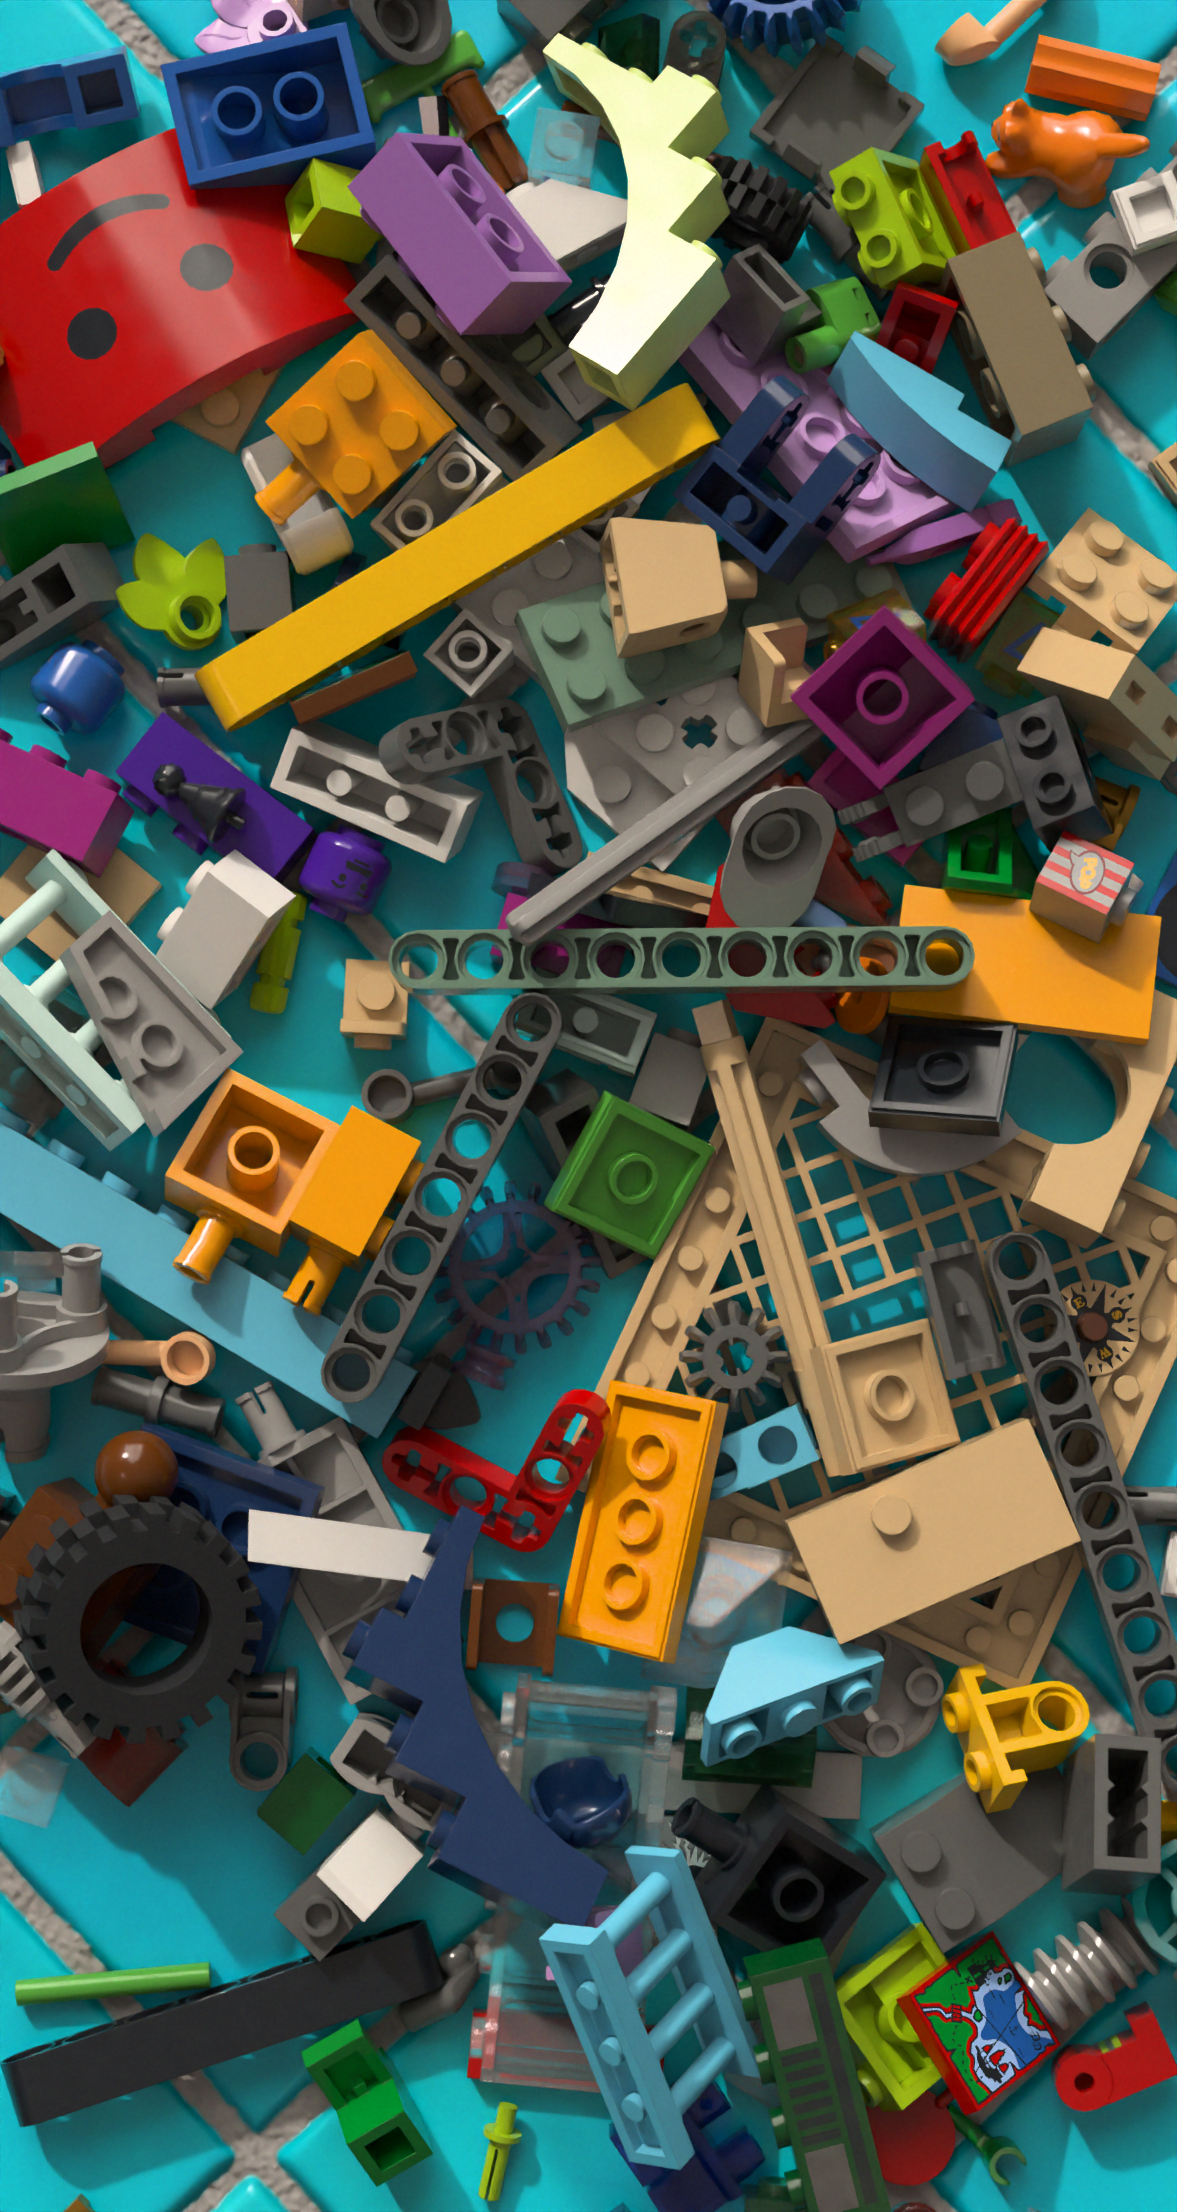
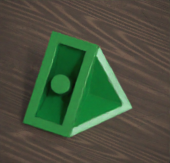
M1002 808L944 833L938 889L1031 900L1035 881L1040 872L1012 823V808Z

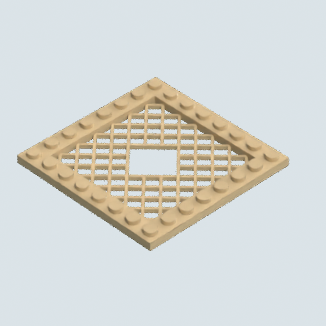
M766 1017L749 1053V1059L775 1148H777L784 1134L795 1163V1167L782 1171L784 1179L787 1180L798 1175L800 1176L812 1208L795 1215L797 1224L815 1217L827 1248V1252L808 1258L809 1265L812 1267L831 1260L843 1291L841 1295L822 1301L823 1311L916 1277L914 1268L895 1274L883 1240L916 1229L923 1250L934 1249L925 1225L958 1213L967 1239L975 1240L989 1298L1002 1329V1332L999 1333L1000 1341L1007 1342L1012 1355L985 1274L983 1262L984 1251H986L993 1240L1000 1236L980 1243L968 1209L1000 1197L1013 1230L1008 1233L1024 1232L1032 1234L1043 1230L1034 1224L1022 1227L1019 1217H1016L1017 1211L1011 1196L1023 1202L1041 1159L1055 1143L1020 1128L1022 1133L987 1158L957 1171L994 1188V1190L964 1200L954 1172L943 1174L954 1204L922 1216L909 1182L922 1177L896 1175V1178L863 1189L853 1160L838 1150L805 1163L793 1129L822 1119L835 1110L828 1100L818 1106L797 1079L796 1075L804 1070L797 1061L800 1054L822 1039L860 1091L870 1101L879 1063L788 1021ZM799 1099L819 1108L816 1111L790 1120ZM720 1118L708 1142L716 1149L664 1245L657 1254L594 1391L605 1402L610 1380L666 1391L677 1366L688 1396L704 1398V1394L698 1396L695 1387H687L685 1378L690 1375L687 1364L679 1361V1352L684 1351L689 1341V1338L684 1333L688 1326L695 1327L703 1308L711 1307L714 1309L713 1303L745 1291L753 1310L757 1307L763 1309L755 1288L767 1284L768 1281L766 1274L754 1279L751 1278L739 1246L755 1240L753 1231L737 1236L747 1214V1209ZM842 1160L854 1193L821 1205L808 1171ZM1128 1177L1125 1178L1117 1196L1126 1201L1121 1219L1111 1236L1104 1233L1099 1236L1111 1243L1081 1254L1078 1245L1064 1239L1071 1258L1051 1265L1054 1274L1075 1267L1080 1281L1091 1280L1085 1262L1117 1251L1129 1285L1119 1289L1126 1295L1130 1294L1129 1298L1138 1313L1140 1322L1138 1344L1132 1356L1124 1365L1111 1373L1093 1376L1090 1383L1122 1478L1177 1357V1199ZM900 1186L912 1220L879 1232L867 1198ZM858 1202L870 1236L836 1247L824 1214ZM873 1244L886 1278L853 1290L840 1256ZM1018 1244L1029 1273L1032 1266L1031 1255L1026 1248ZM731 1249L743 1283L710 1295ZM1128 1250L1146 1258L1139 1276ZM1025 1274V1275H1023V1276H1020V1277H1017V1278L1012 1279V1280L1019 1281V1280L1023 1279L1024 1277H1026L1027 1274ZM1042 1307V1310H1043L1044 1315H1045V1313H1046L1047 1310ZM764 1316L763 1321L755 1331L760 1335L771 1327L777 1325L781 1327L779 1318L767 1321L766 1316ZM1045 1316L1021 1324L1020 1330L1022 1334L1043 1327ZM736 1337L733 1338V1344L743 1341ZM725 1340L719 1345L717 1350L720 1349L728 1374L735 1376L736 1365L729 1345ZM775 1341L766 1344L769 1352L778 1351ZM702 1346L690 1351L701 1352ZM773 1362L775 1368L768 1371L776 1373L784 1379L782 1389L788 1405L797 1403L798 1401L787 1373L794 1371L792 1363ZM1052 1367L1044 1375L1059 1370L1061 1367ZM1066 1371L1067 1376H1068L1069 1381H1070V1384H1071V1386H1072V1388H1073L1072 1378L1070 1377L1069 1373ZM981 1372L970 1374L976 1390L950 1399L952 1409L980 1399L991 1430L1001 1426L989 1395L1021 1384L1019 1373L988 1386L985 1385ZM760 1378L756 1384L762 1383L764 1380ZM723 1387L718 1399L727 1396L729 1389ZM745 1388L740 1389L741 1409L747 1425L756 1422ZM803 1405L802 1407L805 1414H809L808 1409H805ZM584 1415L571 1441L572 1445H575L587 1424L588 1418ZM1030 1418L1029 1421L1032 1428L1036 1427L1034 1419ZM1074 1429L1068 1432L1061 1447V1454L1071 1466L1081 1465L1092 1455L1093 1441L1090 1435L1083 1429ZM916 1457L906 1459V1465L877 1476L873 1475L871 1469L863 1471L862 1474L865 1480L831 1492L820 1460H817L810 1464L822 1494L818 1498L788 1508L778 1478L769 1480L779 1511L737 1491L712 1501L709 1500L699 1546L817 1600L783 1519L920 1460H916ZM593 1460L577 1490L583 1493L587 1492ZM563 1464L560 1465L555 1476V1480L562 1483L569 1480V1473ZM1104 1491L1090 1494L1082 1505V1517L1086 1524L1092 1528L1101 1527L1112 1502L1110 1496ZM1072 1544L878 1629L960 1667L983 1663L987 1673L985 1678L1005 1688L1011 1689L1030 1685L1083 1567L1076 1545ZM998 1588L990 1608L970 1599Z

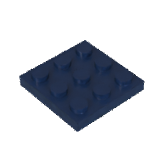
M151 1422L141 1425L139 1431L150 1432L162 1438L171 1447L176 1456L179 1476L175 1491L169 1498L170 1502L178 1507L182 1501L196 1509L207 1522L210 1520L242 1556L251 1570L246 1575L258 1587L262 1604L252 1607V1611L263 1622L261 1640L247 1639L246 1646L256 1657L252 1671L262 1674L270 1668L301 1568L248 1561L249 1509L317 1518L326 1487ZM163 1564L122 1621L188 1646L196 1631L200 1612L198 1591L192 1577L177 1568Z

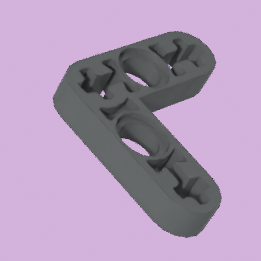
M496 699L408 719L383 735L379 742L378 750L381 764L394 780L402 784L413 785L484 768L519 855L531 872L556 877L580 861L583 847L580 835L532 720L526 710L517 702L511 699ZM448 727L461 734L467 747L466 755L459 753L451 744L448 737ZM425 744L428 752L420 757L419 754H410L408 750L419 748ZM516 756L518 761L512 763L511 758ZM518 775L524 777L532 786L535 793V803L527 800L521 793L517 783ZM540 814L542 820L537 822L535 816ZM547 844H551L554 850H550Z

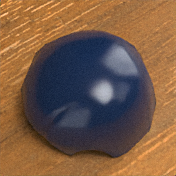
M583 1756L566 1758L547 1765L531 1779L529 1794L533 1812L565 1843L575 1849L594 1848L612 1841L632 1819V1792L626 1775L624 1773L618 1774V1779H616L610 1773L604 1759L601 1757Z

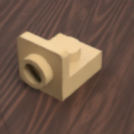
M346 959L343 1019H340V1033L343 1037L354 1038L353 1048L392 1050V1040H407L409 992L401 988L390 971L389 961ZM402 962V971L409 978L411 964L410 962Z

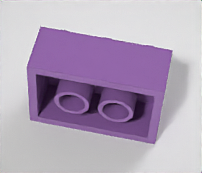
M396 132L347 186L361 204L359 211L364 221L373 230L387 238L399 254L397 262L403 272L413 281L423 285L436 302L435 312L439 319L449 329L460 335L523 334L572 283V280L461 137Z

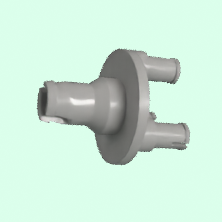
M75 1243L62 1248L60 1251V1259H62V1296L43 1292L18 1291V1285L8 1279L4 1282V1292H0V1444L5 1441V1459L7 1463H28L38 1460L46 1454L51 1439L48 1432L51 1422V1388L76 1380L90 1373L102 1364L108 1355L109 1326L107 1323V1301L101 1297V1261L103 1260V1252L96 1245Z

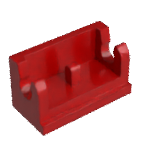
M971 130L965 131L960 137L961 140L950 148L944 149L940 141L924 147L919 168L959 255L1017 232L978 148L979 143L974 132Z

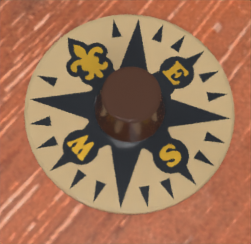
M1100 1280L1078 1281L1063 1288L1060 1293L1088 1376L1105 1375L1124 1365L1135 1351L1140 1335L1138 1313L1130 1298L1118 1287ZM1046 1311L1044 1318V1338L1050 1334L1052 1328V1318L1048 1311Z

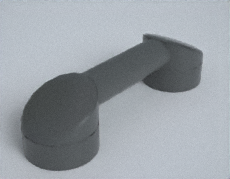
M507 1062L492 1066L485 1078L487 1090L495 1089L499 1094L509 1097L517 1094L522 1083L518 1068ZM475 1067L411 1083L402 1073L396 1070H378L371 1074L364 1082L361 1091L362 1102L368 1114L387 1124L396 1125L405 1122L412 1116L415 1107L460 1097Z

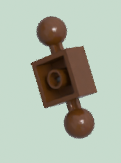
M136 1430L121 1433L107 1442L101 1449L95 1463L94 1477L99 1491L96 1497L73 1477L38 1486L0 1541V1616L14 1629L13 1610H22L23 1606L15 1593L19 1575L32 1577L34 1569L27 1560V1556L35 1543L48 1550L56 1539L48 1528L62 1516L70 1527L84 1519L78 1505L93 1498L102 1509L114 1506L113 1495H133L138 1502H149L151 1496L167 1497L168 1499L172 1496L178 1482V1462L173 1450L162 1438L150 1432ZM146 1563L127 1567L110 1576L96 1589L83 1612L80 1627L81 1647L87 1661L97 1657L163 1564ZM0 1695V1715L15 1710L11 1705H7Z

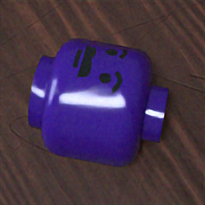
M339 824L336 832L324 831L320 833L313 843L298 879L300 887L308 894L314 896L309 908L343 924L349 912L358 916L371 914L392 871L391 861L382 854L386 845L342 824Z

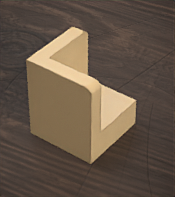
M793 618L745 629L737 692L765 727L809 718L790 698V695L810 677L809 673L802 666L808 626L801 618Z

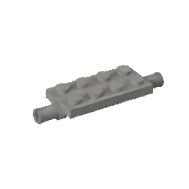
M272 1380L254 1388L266 1410L265 1414L252 1391L235 1399L236 1404L242 1409L263 1448V1451L258 1453L261 1459L257 1462L326 1487L317 1519L405 1530L345 1419L339 1416L308 1434L305 1433L304 1429L297 1431L274 1389ZM301 1568L292 1598L349 1704L353 1705L373 1693L344 1679L352 1660L343 1656L342 1652L359 1619L371 1624L381 1607L401 1617L404 1616L403 1613L395 1610L394 1607L406 1582ZM461 1634V1644H463L465 1640ZM404 1710L406 1715L412 1718L413 1714Z

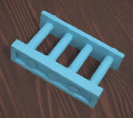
M631 1845L624 1854L637 1888L598 1928L554 1923L539 1938V1942L629 2162L681 2170L695 2154L683 2124L682 2115L721 2072L760 2078L752 2046L758 2043L750 2022L745 2020L739 1994L683 1851L681 1849ZM649 1915L660 1943L625 1978L617 1960L615 1949ZM671 1970L681 1998L647 2034L638 2012V2004ZM693 2025L703 2053L669 2089L661 2069L660 2060Z

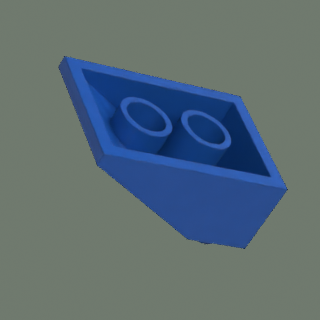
M346 22L160 65L190 190L295 184L312 158L362 171L377 154L375 138Z

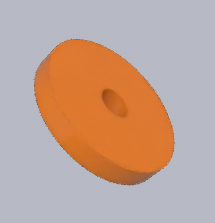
M859 957L862 967L869 974L875 976L888 974L885 966L880 961ZM835 992V996L840 1002L834 1007L835 1015L839 1025L845 1031L859 1035L868 1034L884 1018L889 1005L890 992Z

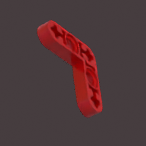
M573 1389L564 1393L553 1408L518 1476L431 1429L423 1427L419 1431L412 1426L400 1429L390 1441L382 1458L383 1471L389 1481L398 1488L454 1517L461 1505L485 1516L480 1532L511 1549L520 1552H534L543 1548L552 1536L610 1428L612 1420L611 1411L605 1400L595 1392L586 1389ZM579 1413L587 1417L588 1421L575 1445H572L570 1442L563 1440L573 1418ZM411 1449L422 1455L417 1467L410 1465L406 1461ZM543 1459L559 1461L567 1469L569 1480L558 1484L547 1481L540 1475L537 1462ZM443 1464L449 1467L440 1482L434 1478ZM471 1477L478 1480L485 1488L487 1497L480 1501L464 1498L456 1489L455 1479ZM501 1495L506 1498V1501L500 1512L497 1513L492 1509ZM524 1511L530 1512L535 1516L534 1523L531 1524L530 1528L519 1523Z

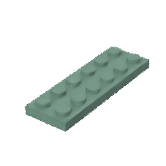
M825 539L790 585L767 575L756 566L758 582L756 596L754 598L727 600V615L717 633L708 638L628 658H617L605 581L518 610L514 623L564 734L739 673L745 629L748 627L801 618L808 626L805 649L856 632L858 628L849 619L850 617L874 615L883 605H886L893 613H898L901 616L907 613L912 602L893 562H883L870 567L866 565L865 557L882 551L886 548L885 545L847 564L831 543ZM728 541L717 542L720 561L748 559ZM863 620L859 622L862 625H864L868 620Z

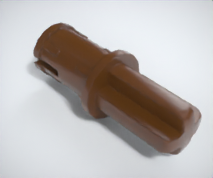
M467 69L449 78L442 85L441 93L447 97L448 103L466 133L463 141L469 149H475L486 171L496 179L505 193L527 183L530 179V171L506 130L509 126V120L503 114L498 115L478 79L477 72L474 69Z

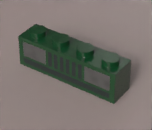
M820 1937L743 1957L748 1979L736 1982L746 2022L759 2020L764 2043L754 2045L752 2048L762 2086L774 2083L780 2106L770 2108L768 2112L778 2149L791 2147L796 2169L784 2172L794 2212L807 2210V2212H892L829 1959Z

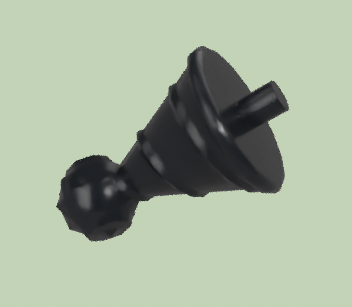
M174 763L161 764L155 771L152 779L154 789L160 795H164L167 798L179 795L180 800L186 804L193 814L194 820L198 821L205 831L210 843H217L222 839L230 826L235 827L239 831L244 828L247 820L238 815L245 802V788L234 789L228 786L207 785L206 783H188L185 771Z

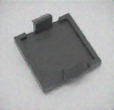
M827 35L825 47L817 42L751 128L749 137L816 186L823 183L827 187L826 190L832 195L835 193V186L830 177V171L870 147L892 153L922 114L925 105L908 92L904 91L902 93L889 83L890 75L896 67L890 61L867 45L863 46L856 53L855 58H853L844 51V46Z

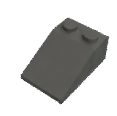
M1057 1766L1025 1773L1028 1781L1010 1809L986 1814L979 1793L971 1790L965 1773L962 1772L869 1829L943 1953L1002 1918L1062 1873L1063 1776Z

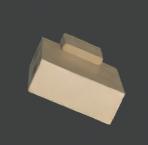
M1042 626L1019 664L1017 671L1046 698L1058 694L1076 722L1077 727L1084 732L1082 735L1112 764L1160 781L1169 764L1177 758V696L1135 654Z

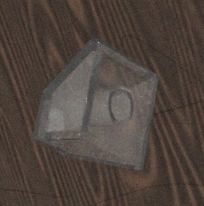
M701 1536L675 1664L643 1657L640 1678L701 1689L716 1687L732 1646L782 1628L793 1551Z

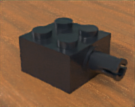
M763 1782L735 1823L709 1809L695 1797L688 1798L682 1803L671 1823L673 1835L685 1839L711 1855V1858L694 1880L709 1920L762 1952L820 1937L829 1958L887 1876L862 1843Z

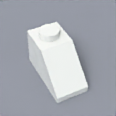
M549 179L536 187L532 182L524 183L506 194L507 198L566 274L622 244L628 213V200L554 179Z
M380 1801L326 1856L317 1876L365 1922L422 1858L426 1846L419 1838L425 1832L423 1829L403 1820L394 1810L390 1811Z

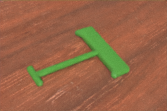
M465 30L452 34L442 56L426 66L407 67L397 63L361 82L370 121L379 124L384 112L420 93L424 97L437 96L432 88L433 86L467 68L482 69L485 62L470 34ZM449 119V136L459 137Z

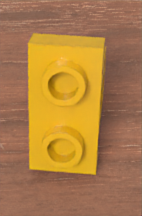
M983 1663L961 1667L957 1670L943 1695L942 1715L948 1730L951 1733L957 1734L964 1753V1773L967 1783L972 1791L979 1793L986 1814L1011 1808L1028 1781L1025 1773L1055 1767L1063 1763L1087 1728L1090 1718L1086 1700L1074 1687L1060 1681H1045L981 1694L980 1686L987 1676ZM1041 1719L1052 1722L1059 1731L1048 1728L1042 1723Z

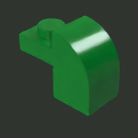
M358 2019L301 2052L307 2071L336 2110L346 2145L376 2187L434 2154L419 2112L396 2067L384 2048L376 2046Z

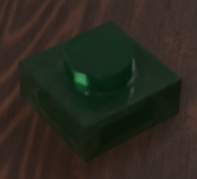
M640 13L598 28V49L606 55L609 61L626 70L637 68L644 72L653 82L659 76L660 19Z

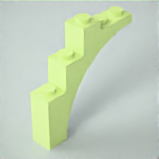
M558 33L542 51L558 91L592 114L618 144L623 154L628 176L627 224L617 265L597 307L570 343L569 348L586 384L634 411L731 297L721 272L723 265L720 258L710 247L704 244L730 214L721 188L722 178L717 170L705 161L730 132L720 104L722 102L721 94L706 78L700 75L689 77L668 65L653 82L644 72L637 68L626 70L609 61L606 55L596 46L587 42L579 45Z

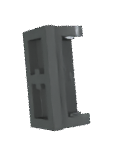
M971 1239L912 1254L911 1258L944 1380H953L972 1373L1003 1367L1006 1364L975 1240Z

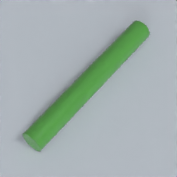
M210 1962L21 1979L16 1980L15 1983L17 2006L212 1988V1969Z

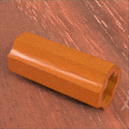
M1039 34L1024 92L1145 122L1155 95L1161 64Z

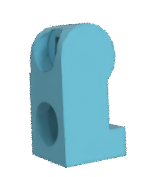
M800 1401L722 1437L709 1497L710 1501L746 1487L750 1489L821 1458L819 1445Z

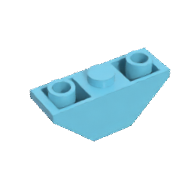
M791 1626L732 1646L705 1713L700 1754L701 1760L708 1767L730 1758H743L752 1753L756 1748L788 1736H801L815 1726L844 1715L853 1716L862 1713L871 1705L878 1703L885 1660L876 1650L848 1642L839 1645L836 1639Z

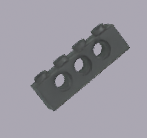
M396 250L386 255L343 300L362 322L377 334L409 372L513 482L558 456L583 431L495 335H460L449 329L435 312L436 302L423 285L413 281L400 268L397 262L399 254Z

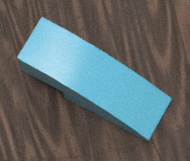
M854 331L826 381L865 430L900 464L936 492L971 513L996 475L1012 441L957 410L965 395L964 393Z

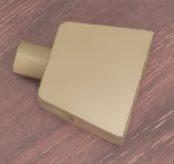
M616 517L610 518L599 543L617 658H628L708 638L717 633L726 617L728 609L727 600L754 598L757 593L758 582L755 564L749 559L720 561L716 533L708 525Z

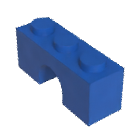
M123 45L0 73V148L16 145V142L21 139L53 130L76 127L79 131L140 117L141 107L126 46Z

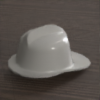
M773 786L768 791L753 795L740 806L734 815L730 829L731 846L722 871L720 895L725 912L737 926L741 928L789 927L806 912L815 895L836 831L833 809L821 794L806 787Z

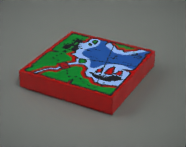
M993 1930L979 1935L896 1999L965 2116L980 2111L1061 2045Z

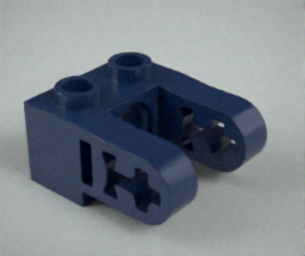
M780 375L770 380L758 392L717 446L712 443L672 495L763 572L790 585L851 504L870 482L879 467L881 455L856 434L845 436L829 451L789 502L759 476L804 417L810 398L785 376Z

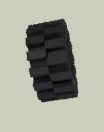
M724 156L723 159L715 158L711 165L722 178L721 188L730 214L714 231L711 237L713 239H723L725 241L723 245L731 250L736 247L744 251L760 243L778 264H783L784 261L788 262L813 216V211L810 210L812 207L810 202L802 199L804 194L797 188H788L787 184L789 181L780 175L774 178L768 174L770 169L759 165L758 169L752 167L749 160L740 158L738 162L732 156Z

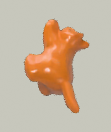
M1020 98L1015 102L1011 101L1005 105L1002 115L991 124V137L1000 150L988 154L985 163L990 174L999 179H1017L1032 176L1048 178L1056 184L1058 199L1068 207L1082 209L1095 206L1105 198L1107 192L1106 181L1112 172L1116 158H1134L1149 150L1150 141L1144 136L1123 133L1119 125L1109 115L1096 111H1081L1068 116L1048 113L1028 106Z

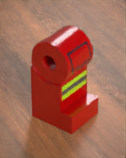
M1147 2001L1123 2011L1129 2024V2029L1091 2046L1075 2043L1067 2045L1058 2051L1052 2061L1051 2076L1055 2089L1064 2104L1074 2110L1083 2112L1096 2110L1177 2075V2064L1154 2012Z

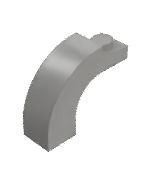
M822 1039L800 1054L797 1059L804 1070L797 1074L796 1077L809 1096L818 1106L828 1100L835 1109L815 1127L839 1151L854 1161L883 1173L906 1177H931L949 1174L987 1158L1022 1133L1006 1110L1000 1137L870 1127L868 1116L870 1100L860 1091Z

